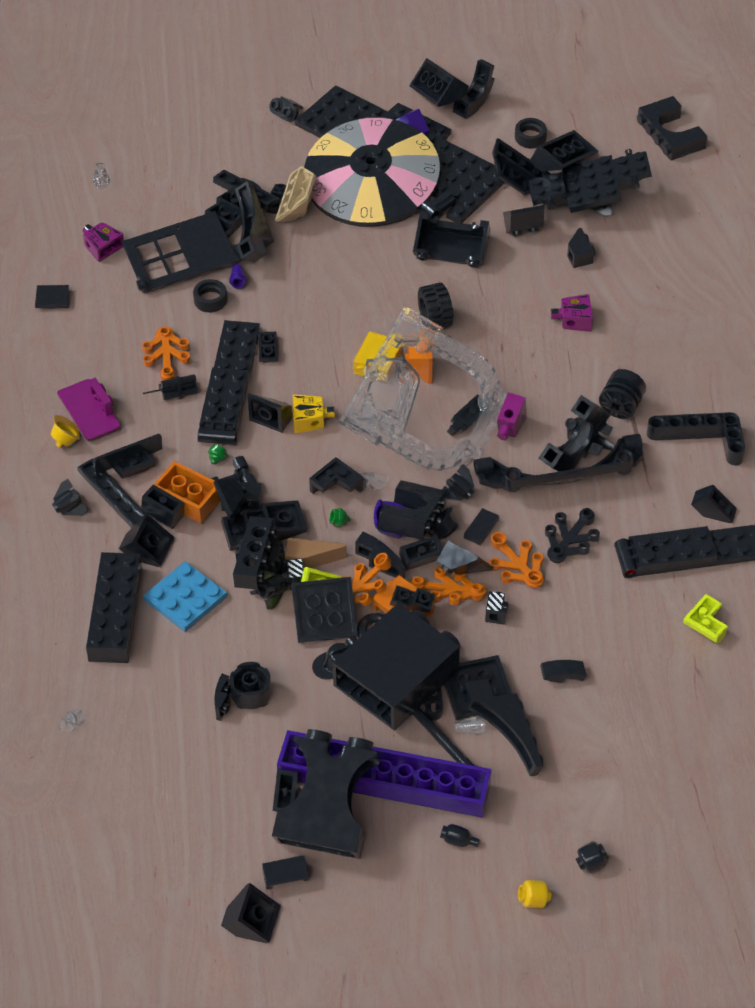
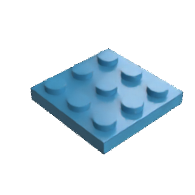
M186 561L143 595L145 602L184 632L227 598L226 591Z

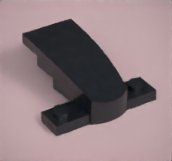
M222 170L213 177V183L228 191L218 196L216 204L206 209L205 214L213 211L216 212L228 238L242 225L241 209L235 189L244 182L251 180L240 178L226 170ZM251 181L261 208L268 210L278 203L277 196L261 189L258 184Z

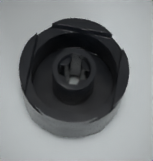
M257 662L241 663L230 674L231 697L238 708L256 709L265 707L271 697L270 673L266 667L263 668Z

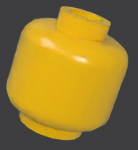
M526 880L518 888V900L526 908L543 909L547 902L551 900V889L548 888L545 881Z

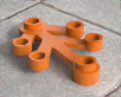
M164 326L156 331V337L153 340L145 341L142 344L143 352L151 353L155 346L160 342L162 343V346L154 353L143 357V364L150 367L163 355L164 368L160 372L162 381L173 379L175 376V371L171 367L170 354L179 359L183 364L190 362L189 352H180L169 345V342L178 345L180 350L189 349V340L176 337L172 328Z
M493 533L491 545L495 549L501 550L511 561L491 558L489 564L494 567L492 571L505 568L520 570L523 573L517 574L505 570L501 573V581L505 584L512 581L525 582L531 588L542 586L544 576L540 572V565L543 564V554L536 552L532 555L533 567L531 570L527 566L528 553L532 548L530 541H521L519 558L506 544L507 537L504 533Z
M380 553L374 558L376 566L368 573V568L364 563H358L354 567L355 574L352 581L353 596L370 590H376L378 593H381L386 589L387 585L382 579L368 583L381 570L386 571L391 567V559L386 553ZM368 593L353 597L354 604L361 603L362 606H368L372 602V598Z
M441 567L435 568L434 577L440 579L443 583L426 582L420 576H416L410 581L416 588L424 591L426 589H433L430 593L436 595L434 603H438L446 597H449L451 605H459L460 602L469 598L474 601H480L484 598L487 591L485 586L479 583H472L465 577V574L454 572V580L461 582L464 586L458 585L446 575V571L441 569Z

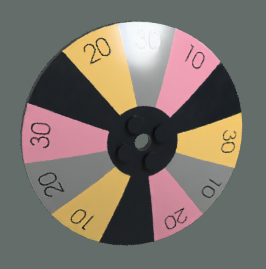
M387 118L358 119L335 127L314 144L304 165L305 169L316 175L311 194V201L325 215L336 221L359 227L384 226L410 217L420 210L424 201L431 199L440 178L439 157L432 142L413 126ZM374 161L375 163L368 164L367 162Z

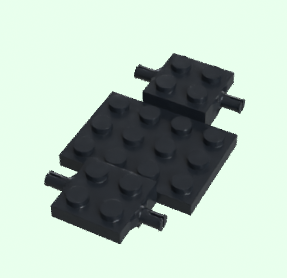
M626 149V156L612 159V155L602 156L597 159L573 164L562 169L560 173L549 175L548 171L545 174L541 172L542 177L528 180L533 206L547 204V208L551 210L552 207L553 210L555 206L568 203L570 213L622 201L619 190L631 187L636 189V185L638 189L640 187V180L652 177L647 152L633 154L631 149H629V153Z

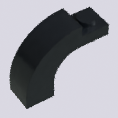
M483 59L477 61L472 83L461 100L454 102L453 113L466 119L480 109L487 99L495 80L492 77L494 65Z

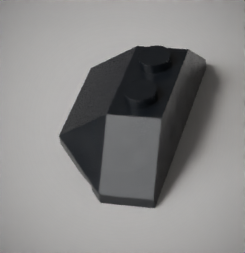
M496 139L492 155L497 177L523 195L530 194L528 180L542 177L541 171L537 170L529 162V158L501 139Z

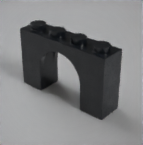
M674 96L639 107L637 115L638 123L643 126L646 133L652 137L655 144L662 149L664 155H667L671 161L706 149L708 137L699 126L682 132H672L662 127L665 123L680 119L682 105Z
M582 395L570 410L579 416V423L572 437L559 447L548 443L538 458L558 472L575 469L611 416L609 412Z
M400 480L395 489L394 502L409 509L385 504L380 511L378 529L423 540L425 535L430 533L432 525H435L436 518L441 514V509L445 508V490Z

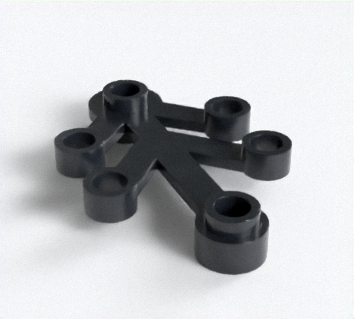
M584 508L581 510L579 520L569 532L566 525V514L563 512L555 514V523L559 527L562 541L558 544L556 539L557 529L554 525H547L545 527V536L548 537L551 546L547 551V556L551 562L561 563L566 556L589 553L590 544L587 541H598L600 537L599 530L590 529L587 534H577L584 525L593 524L595 514L592 509ZM579 543L578 547L567 548L569 544Z

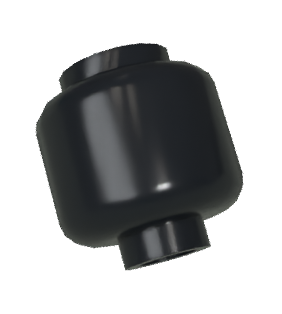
M592 841L577 850L579 857L575 860L581 870L585 869L588 873H594L606 866V860L609 857L601 843L597 844Z

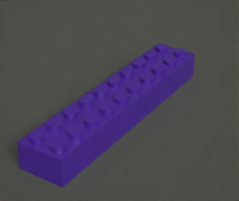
M287 730L278 758L277 769L298 771L299 782L305 783L307 777L306 759L293 739L294 736L306 738V734ZM331 739V746L334 750L332 757L339 756L342 746H347L348 742ZM373 747L372 751L378 752L381 764L368 770L359 779L353 793L483 818L491 784L492 769Z

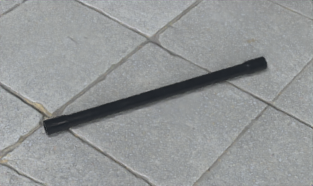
M350 636L345 644L352 645L357 639L355 636ZM420 707L412 714L457 763L475 766Z

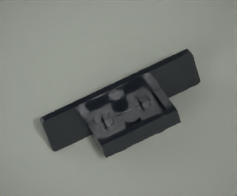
M156 434L95 457L93 459L94 472L99 474L113 468L123 479L154 467L155 460L150 454L162 449V436Z

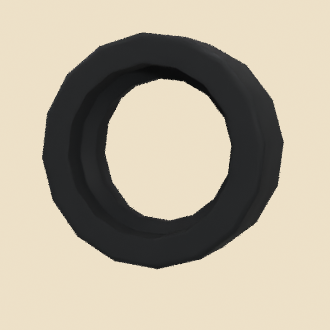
M525 118L516 124L515 140L520 146L531 149L545 143L547 127L543 121L536 118ZM532 130L540 134L528 136L522 132Z
M214 279L199 282L193 290L195 306L203 312L211 313L221 310L227 303L226 286ZM207 292L220 294L219 297L211 300L200 297Z

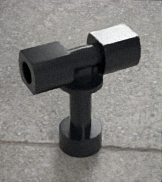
M238 456L233 459V466L235 468L233 475L221 479L217 476L210 478L215 481L236 478L238 482L257 483L254 475L248 472V464L244 456Z

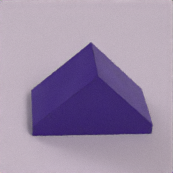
M420 109L408 112L396 119L413 126L424 135L429 133V128Z

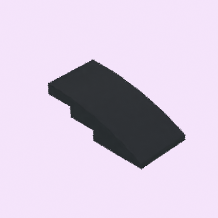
M298 500L261 503L260 509L242 510L237 524L232 526L228 516L221 519L229 551L236 550L239 541L243 539L250 516L273 518V525L277 528L276 536L279 538V541L307 532V526Z

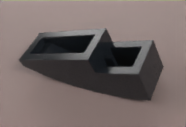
M362 531L355 541V554L369 559V567L373 568L376 566L374 558L380 553H386L391 559V567L386 571L381 570L380 572L394 578L400 575L405 579V566L400 558L383 542Z

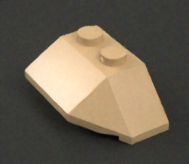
M303 166L290 173L275 221H295L307 213V206L311 201V194L316 179L314 173Z

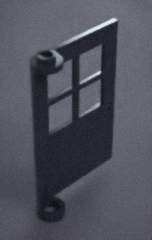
M215 211L121 241L137 277L136 284L138 290H142L143 293L243 261L237 246L233 245L232 249ZM175 235L181 249L163 255L157 240ZM154 242L159 256L142 262L135 247ZM183 253L189 268L171 273L165 259ZM161 260L168 275L149 280L144 266Z

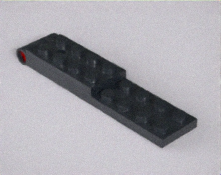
M224 320L215 364L211 370L199 423L198 442L236 445L259 336L258 332L260 331V323Z
M755 525L710 531L708 526L629 536L628 539L622 538L614 543L623 576L628 579L643 575L755 561Z

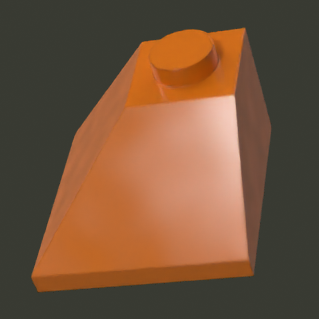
M430 332L424 333L409 344L408 353H405V364H409V371L428 384H432L433 368Z

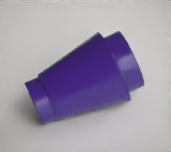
M236 264L232 268L229 283L232 287L240 289L246 284L247 278L243 267Z

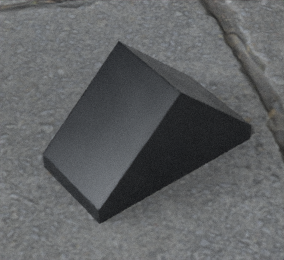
M277 769L273 811L283 809L298 797V771Z

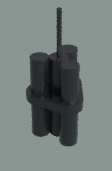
M195 374L183 377L174 376L173 379L161 381L158 390L144 392L143 394L161 391L163 400L182 399L183 396L197 394Z

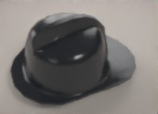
M452 507L442 511L440 516L436 518L435 525H432L429 535H437L438 539H444L458 528V524L451 515Z
M344 643L332 645L327 652L315 658L312 664L313 673L321 679H332L333 661L351 645Z

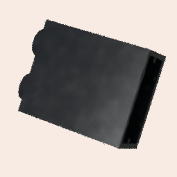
M397 603L333 661V686L395 731L459 671L461 646L458 639L448 631L440 633L433 628L421 611L417 609L409 611Z

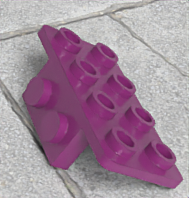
M96 377L85 379L58 390L57 395L87 441H92L120 429V424L112 410L114 405L113 399L110 395L107 396L104 385L99 383Z

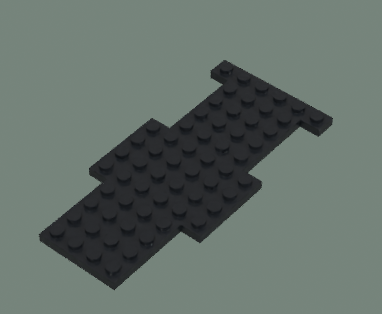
M335 85L295 120V126L321 138L335 127L350 121L364 118L396 120L413 110L397 103L389 111H386ZM423 115L429 128V133L425 136L435 147L440 162V178L433 197L437 198L449 190L456 199V203L446 213V218L456 223H463L505 182L497 177L494 164L446 141L451 135L452 129ZM369 161V162H367V163H368V164H373V163H375V162H374V161Z

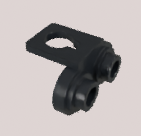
M283 96L272 99L269 105L270 111L288 122H292L297 118L298 110L296 107L303 108L302 105Z

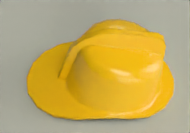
M60 415L54 416V425L50 435L56 441L58 448L62 445L70 447L76 440H80L79 430L73 422Z

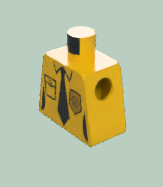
M293 395L294 433L324 428V418H335L334 406L323 407L322 397Z

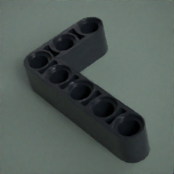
M735 413L652 416L648 420L647 437L651 440L722 438L727 462L734 466L740 465L743 462L745 443L740 418Z

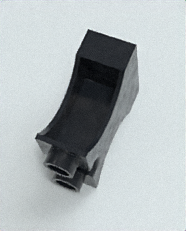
M308 729L306 738L294 736L293 739L306 759L307 777L301 793L291 804L277 811L272 837L280 844L360 859L365 833L354 819L352 795L359 779L368 770L381 764V758L377 751H372L374 744L372 741L357 737H349L347 746H342L340 755L332 757L334 751L331 746L332 734L321 730Z

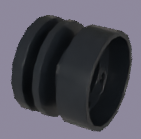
M626 369L613 371L599 396V404L601 408L609 412L613 417L619 419L630 418L635 413L639 402L646 392V384L633 371Z

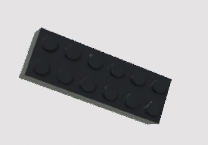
M101 552L86 644L88 662H129L142 573L140 554Z

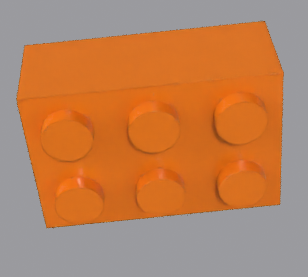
M175 461L154 483L157 487L184 502V516L200 524L220 502L213 483L215 480Z

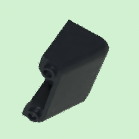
M420 212L413 247V254L417 259L468 264V266L478 268L483 264L490 236L489 221L480 220L479 225H476V222H472V225L438 220V217L432 219L428 217L429 213Z

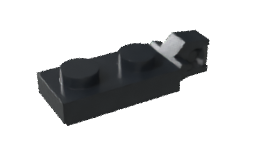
M477 394L451 419L453 424L447 432L453 436L458 430L461 432L466 431L491 406Z

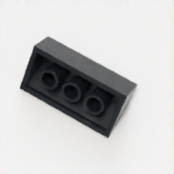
M428 58L425 59L409 85L438 107L460 101L469 85Z
M573 130L538 145L529 162L541 172L556 171L587 159L599 151Z

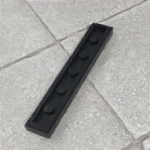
M93 458L77 467V471L131 528L146 514L105 471L99 474L94 472Z

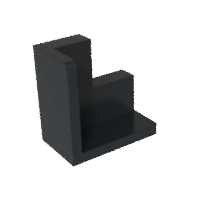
M337 457L309 478L310 492L312 494L318 490L324 493L336 482L349 492L356 489L361 493L364 490L363 476Z

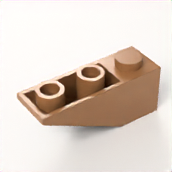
M288 538L285 560L302 558L303 569L305 567H318L345 559L347 556L346 544Z

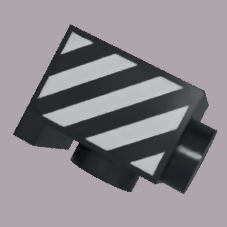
M302 558L283 560V574L286 583H289V590H292L291 583L301 582L304 570Z
M489 591L485 622L505 625L508 602H505V593Z

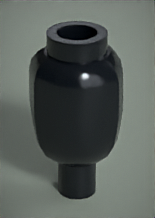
M455 824L443 825L440 838H443L447 844L457 847L478 846L479 839L472 837L467 829Z

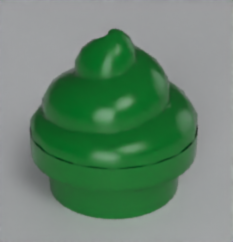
M217 444L210 447L208 454L210 455L211 464L225 460L227 450Z
M342 508L332 509L329 522L334 527H341L347 521H350V517Z

